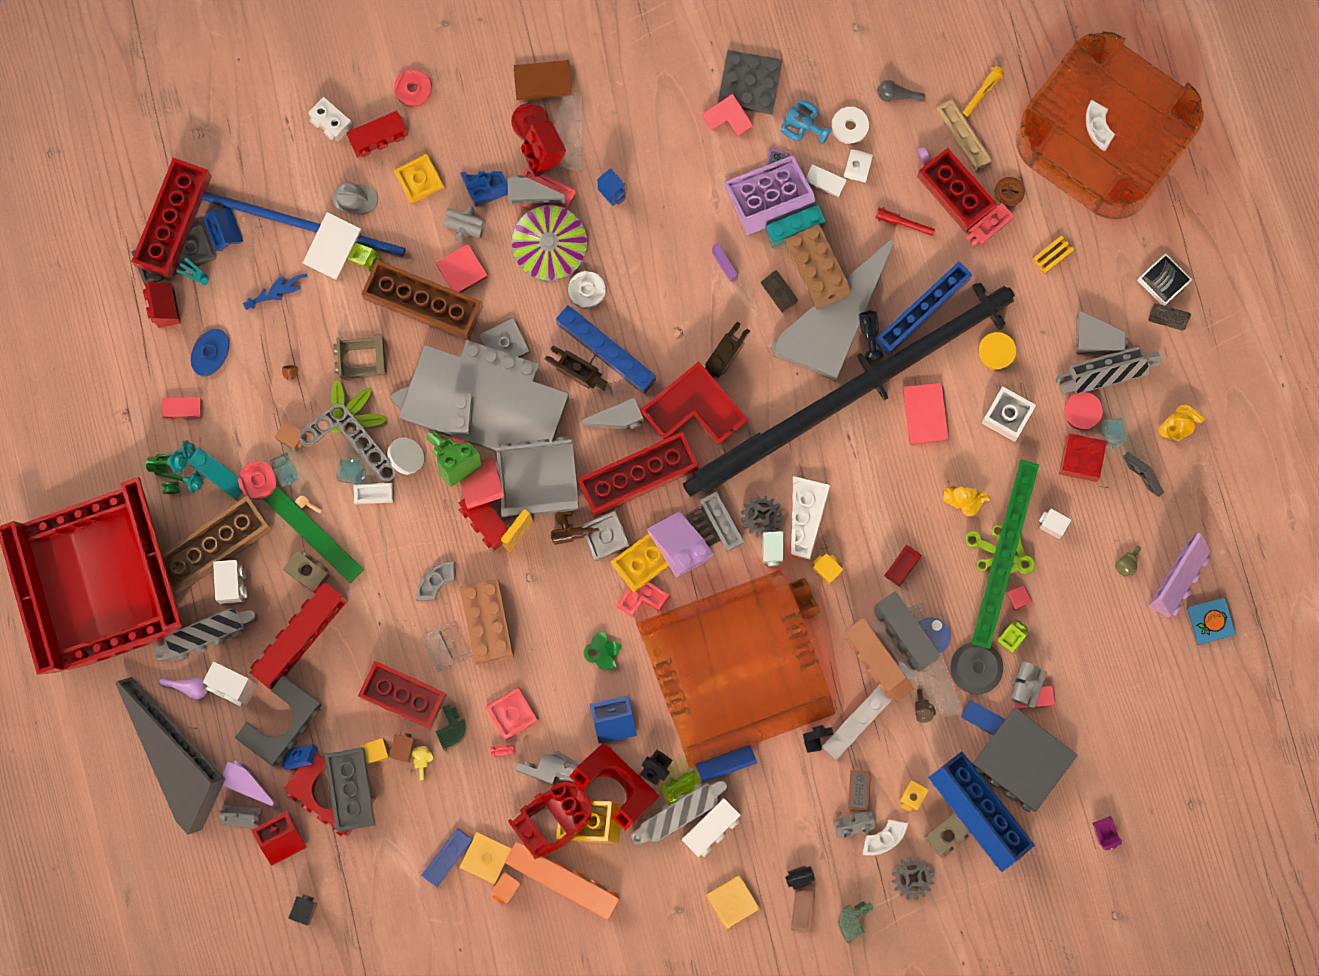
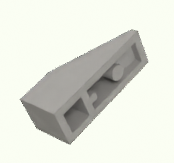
M514 175L512 178H508L509 205L566 204L564 194L522 175Z
M635 398L582 420L583 427L631 428V430L640 427L641 423L644 422Z

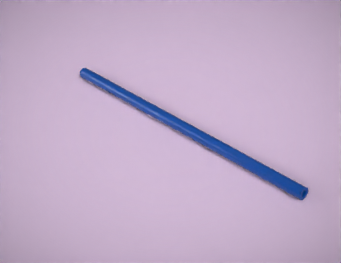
M205 192L203 201L316 233L321 226L319 223ZM361 235L358 236L355 242L401 257L405 253L404 247Z

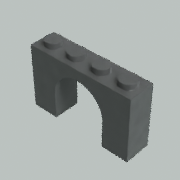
M283 675L271 691L285 701L292 709L293 723L288 732L279 737H267L246 722L234 737L273 767L276 764L279 766L283 762L285 752L288 749L291 750L296 745L298 735L300 733L304 734L309 727L308 722L311 718L315 719L321 712V704Z

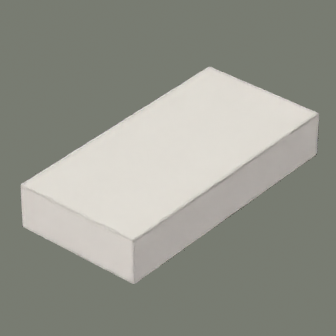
M813 164L806 177L809 185L839 198L846 183V179Z
M392 483L354 485L355 505L393 503Z

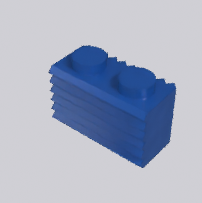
M609 169L597 179L598 190L612 206L616 203L619 205L626 199L625 183L613 172V169Z

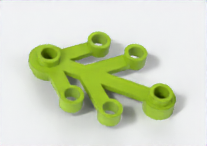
M996 525L992 528V535L997 538V541L999 540L1000 534H996L994 532V529L999 528L1001 530L1002 526ZM972 531L966 535L965 544L968 547L974 548L977 546L995 555L996 546L981 540L977 532ZM1020 536L1016 550L1018 556L1015 555L1014 564L1010 574L1017 571L1022 574H1029L1035 568L1034 559L1025 554ZM974 537L976 542L970 543L969 538ZM994 557L987 560H979L976 563V569L980 572L985 571L988 567L992 566ZM1023 561H1026L1028 563L1027 568H1024L1022 566ZM980 562L985 564L984 569L979 568Z

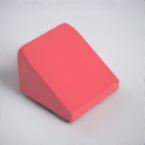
M1024 585L1006 593L1014 610L1032 603Z

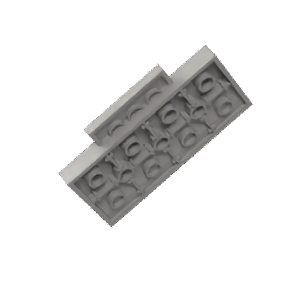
M469 340L466 341L461 357L424 345L399 419L495 451V448L500 447L499 444L511 443V446L519 445L518 442L530 441V444L538 443L537 440L549 439V442H552L568 401L569 393L533 382L539 367L538 363ZM452 393L471 394L473 396L470 435L452 434L449 432Z

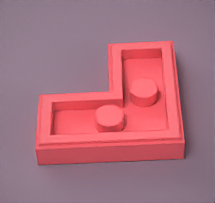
M734 94L701 114L711 130L728 121L738 136L753 126Z
M648 582L636 592H633L629 587L616 607L631 617L635 615L643 602L660 612L670 595Z

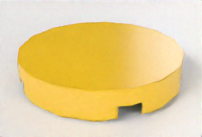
M994 332L982 339L978 347V356L983 365L989 369L1002 370L1013 362L1016 356V346L1008 335Z

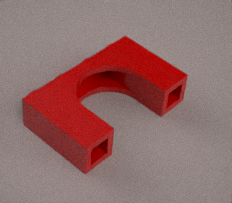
M604 742L584 759L569 776L582 790L594 779L601 776H608L617 780L626 792V802L611 818L625 831L660 797L653 788Z
M316 753L312 765L299 767L284 787L288 791L286 795L293 801H296V799L303 803L301 807L309 813L312 810L317 813V819L325 825L330 823L334 826L332 830L339 836L343 834L349 836L352 830L336 832L333 809L323 808L315 798L314 789L316 782L327 769L325 759ZM371 795L373 803L376 800V798Z

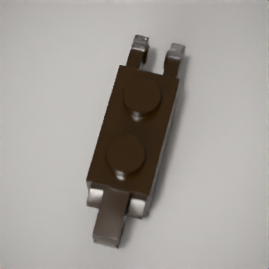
M736 322L729 333L724 335L705 363V369L713 378L715 376L719 378L727 371L745 344L744 341L749 335L750 330H744L740 338L734 336L740 328L741 324L739 322Z
M556 346L551 347L552 352L561 356V359L558 362L546 355L544 360L555 366L557 371L588 389H594L595 386L602 390L606 389L608 382L601 378L602 374L598 368L570 351L566 350L564 352Z

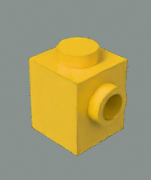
M826 553L823 557L819 555L813 562L815 566L812 570L830 585L842 573L843 568L839 565L840 562L832 554L829 556Z
M911 780L899 800L902 803L901 807L909 812H912V810L916 812L929 790Z

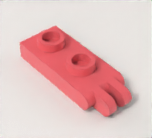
M1001 203L969 230L971 234L966 239L970 241L975 237L976 239L971 245L974 247L979 242L982 245L1014 218V215Z

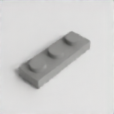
M715 492L700 500V504L725 550L728 552L743 544L744 541L718 493Z

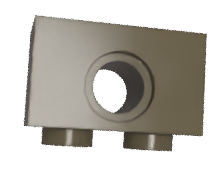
M296 551L283 570L314 592L319 584L323 585L330 575L326 572L328 569L321 563L314 564L311 561L312 557L303 551L301 554ZM305 567H312L310 575H303Z
M953 813L926 835L924 839L938 856L942 854L947 856L954 850L952 846L956 842L961 844L969 837L967 835L969 830L958 818L957 814ZM946 830L953 833L952 841L944 839L943 833Z

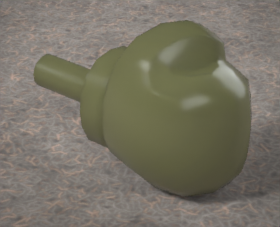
M1137 546L1132 554L1127 552L1116 562L1115 568L1123 576H1133L1136 573L1138 567L1136 562L1138 559L1135 556L1139 553L1141 547Z

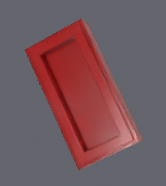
M906 544L884 576L900 587L922 555Z

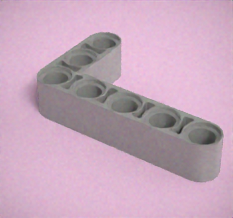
M343 404L333 405L301 431L299 436L300 443L303 446L310 447L337 427L382 482H390L396 475V470L390 464L389 459ZM335 409L342 410L343 417H335L333 411ZM326 421L329 427L326 430H322L319 428L318 423ZM353 424L356 430L353 433H349L346 431L345 426ZM304 433H311L314 439L310 442L305 441L303 438ZM365 439L368 445L365 448H361L357 441ZM373 453L379 455L380 461L377 463L372 462L370 455ZM382 469H390L392 476L389 478L384 477Z

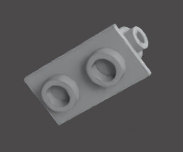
M222 805V810L219 813V818H221L220 824L252 828L260 825V808Z
M865 811L854 814V822L851 821L850 816L838 818L837 821L833 822L837 838H848L853 834L867 833L875 829V820L872 812L868 813Z

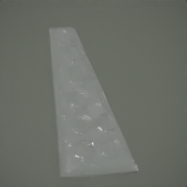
M923 603L908 609L941 656L920 672L917 669L913 670L907 662L909 657L906 653L902 654L896 646L898 644L897 640L888 635L883 621L879 622L876 619L868 622L899 663L903 662L916 674L913 679L945 719L964 712Z

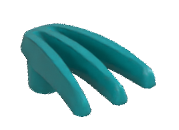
M185 258L184 260L197 271L180 263L181 267L194 274V276L181 270H177V273L200 282L202 285H207L208 276L188 258Z

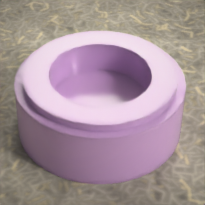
M924 146L917 150L925 166L931 161Z

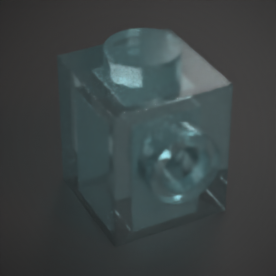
M1122 417L1102 422L1100 426L1103 438L1107 441L1106 447L1112 446V449L1122 447L1123 443L1127 441Z
M288 453L270 460L281 487L291 485L299 480L297 471Z
M349 458V461L340 459L336 479L339 482L358 485L362 483V480L365 481L367 469H364L363 463H360L361 461L358 459Z

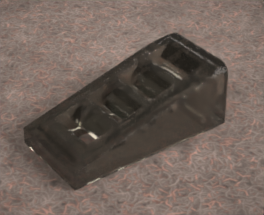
M703 506L685 514L686 519L698 533L709 527L710 530L701 535L703 539L711 534L714 536L705 541L708 547L721 541ZM699 514L702 515V517H700V518L696 519L695 521H693V519H692L693 517H695V516H697V515H699ZM705 520L706 524L698 528L696 527L697 524Z

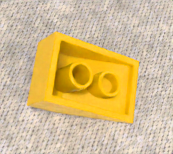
M590 801L592 805L591 819L587 826L570 841L619 844L620 826L611 817L622 805L614 802ZM559 823L557 825L556 839L566 835V832Z

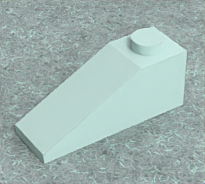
M783 531L763 532V564H767V567H777L779 563L783 562Z

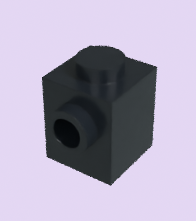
M305 894L302 897L296 896L288 919L309 926L318 903L313 902V897Z

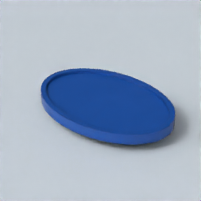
M212 329L205 332L197 340L191 353V366L196 374L208 376L215 373L223 365L229 351L227 335L220 329Z

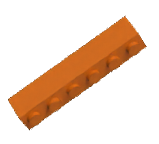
M522 841L520 844L515 842L504 863L609 920L620 900L617 898L618 893L608 888L606 891L600 889L601 884L592 879L589 882L582 879L583 874L574 869L572 872L566 870V865L558 860L554 863L548 860L549 855L547 854L534 859Z

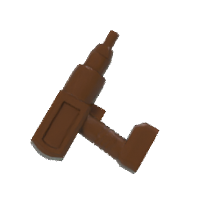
M574 511L557 512L562 529L552 530L551 539L555 545L573 542L575 539L584 538L586 535L599 531V528H573V524L568 523L567 516H572Z

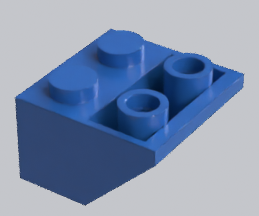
M629 696L590 704L599 744L637 736Z

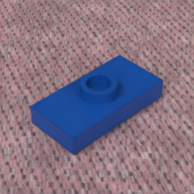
M312 744L288 750L282 767L289 770L312 765L318 747Z

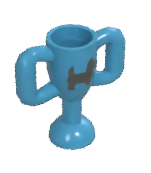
M801 99L788 112L781 126V132L790 139L799 141L804 137L805 131L810 130L819 135L820 143L824 144L832 128L825 127L822 129L813 124L812 120L817 117L818 108L807 100ZM801 106L811 111L812 114L808 116L804 111L800 110ZM792 126L796 129H799V134L793 132L787 127Z

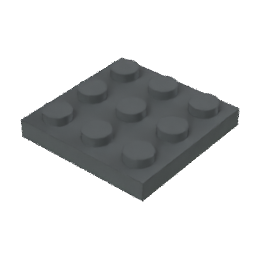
M727 50L718 103L734 94L743 110L772 115L783 60Z

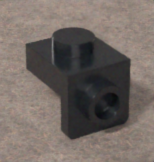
M824 725L812 727L813 731L802 734L807 753L822 750L820 738L834 735L832 727L824 728Z

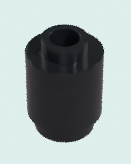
M802 866L787 871L788 876H785L788 887H793V890L811 885V882L816 881L811 866Z

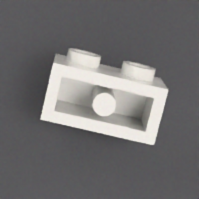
M324 97L308 112L311 118L310 122L316 128L321 127L324 130V135L330 140L335 139L339 142L346 132L353 127L351 120Z

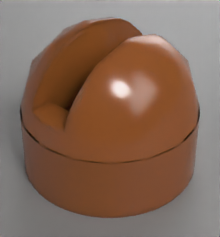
M283 366V377L287 380L288 377H291L293 380L297 376V366Z

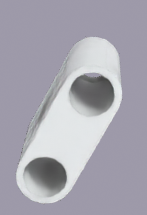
M851 149L844 178L866 183L873 154Z

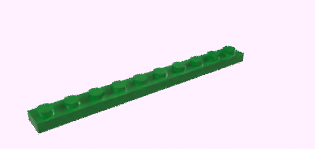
M1022 459L1019 462L972 636V645L986 649L991 647L1039 464Z

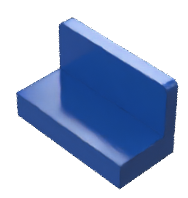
M230 208L213 209L203 217L215 251H222L229 244L243 242Z

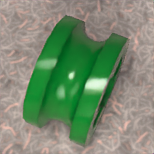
M171 481L161 484L164 487L162 494H176L180 492V489L177 488L179 482Z

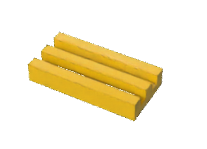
M1061 235L1032 260L1045 274L1073 252L1074 249L1069 246V243ZM1059 243L1062 244L1041 262L1038 261L1056 245H1058ZM1066 248L1067 251L1044 268L1043 265Z

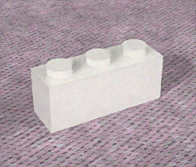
M723 799L682 841L697 857L700 855L705 857L712 850L710 845L715 841L719 843L726 836L724 832L729 827L733 829L740 822L738 820L740 814Z

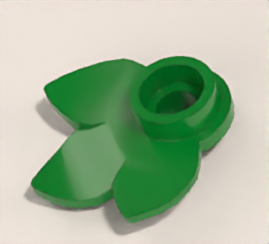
M605 631L599 632L593 636L591 644L585 647L583 652L584 658L590 663H596L601 669H614L616 663L613 657L619 653L622 646L615 641H607V633ZM591 650H595L597 652V655L595 657H591L589 655Z

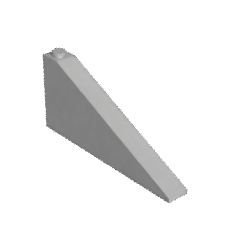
M890 240L846 278L852 295L818 310L813 306L786 329L779 339H775L771 347L774 350L773 356L836 382L860 325L858 314L865 312L894 241Z

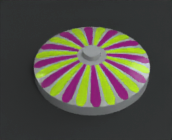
M554 205L540 206L527 212L517 223L512 235V251L518 265L528 275L542 281H557L573 274L582 264L587 252V235L581 221L569 210Z

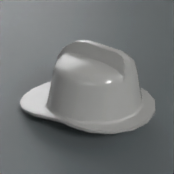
M343 183L333 193L335 207L344 212L366 214L371 212L378 202L375 190L363 184Z

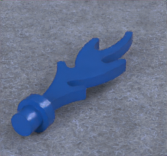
M307 274L298 275L284 285L282 282L285 277L282 276L271 286L268 295H265L266 290L263 289L255 299L248 298L243 303L245 309L255 308L254 304L262 301L282 300V297L277 296V294H288L300 290V286L291 287V285L295 281L307 277Z

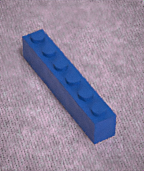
M960 261L957 262L876 338V344L889 356L968 283L972 273Z
M569 305L556 318L558 326L642 394H645L656 381L655 374Z

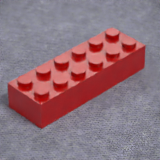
M172 158L131 262L135 267L168 279L172 278L212 175L209 170Z
M680 432L580 477L577 481L593 517H596L697 471L698 464L683 432Z
M326 582L316 587L313 592L315 595L302 604V610L299 614H294L288 621L289 626L285 630L282 629L276 635L277 640L274 644H269L263 651L264 656L260 660L257 659L250 668L252 670L249 673L270 690L282 675L285 677L348 602Z

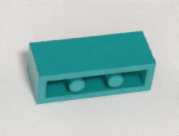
M815 205L766 225L765 233L773 249L785 244L784 239L817 224L820 225L821 229L824 228L826 221L819 205Z

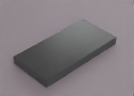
M202 224L191 227L172 276L179 274L177 270L186 271V269L180 266V263L193 268L184 260L185 258H188L196 266L216 259ZM138 268L144 286L146 282H159L167 279Z
M364 748L325 754L336 832L376 826Z

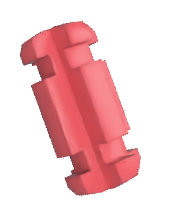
M514 745L492 746L490 749L491 756L513 755Z

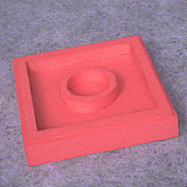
M468 244L436 263L449 287L460 293L488 277Z
M519 687L486 706L488 713L505 741L538 722L537 717Z

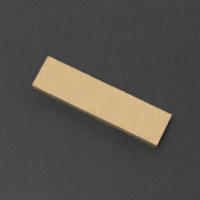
M953 99L936 108L937 113L975 171L992 162L989 154Z

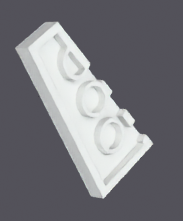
M793 476L791 554L793 556L811 560L831 488L830 485Z

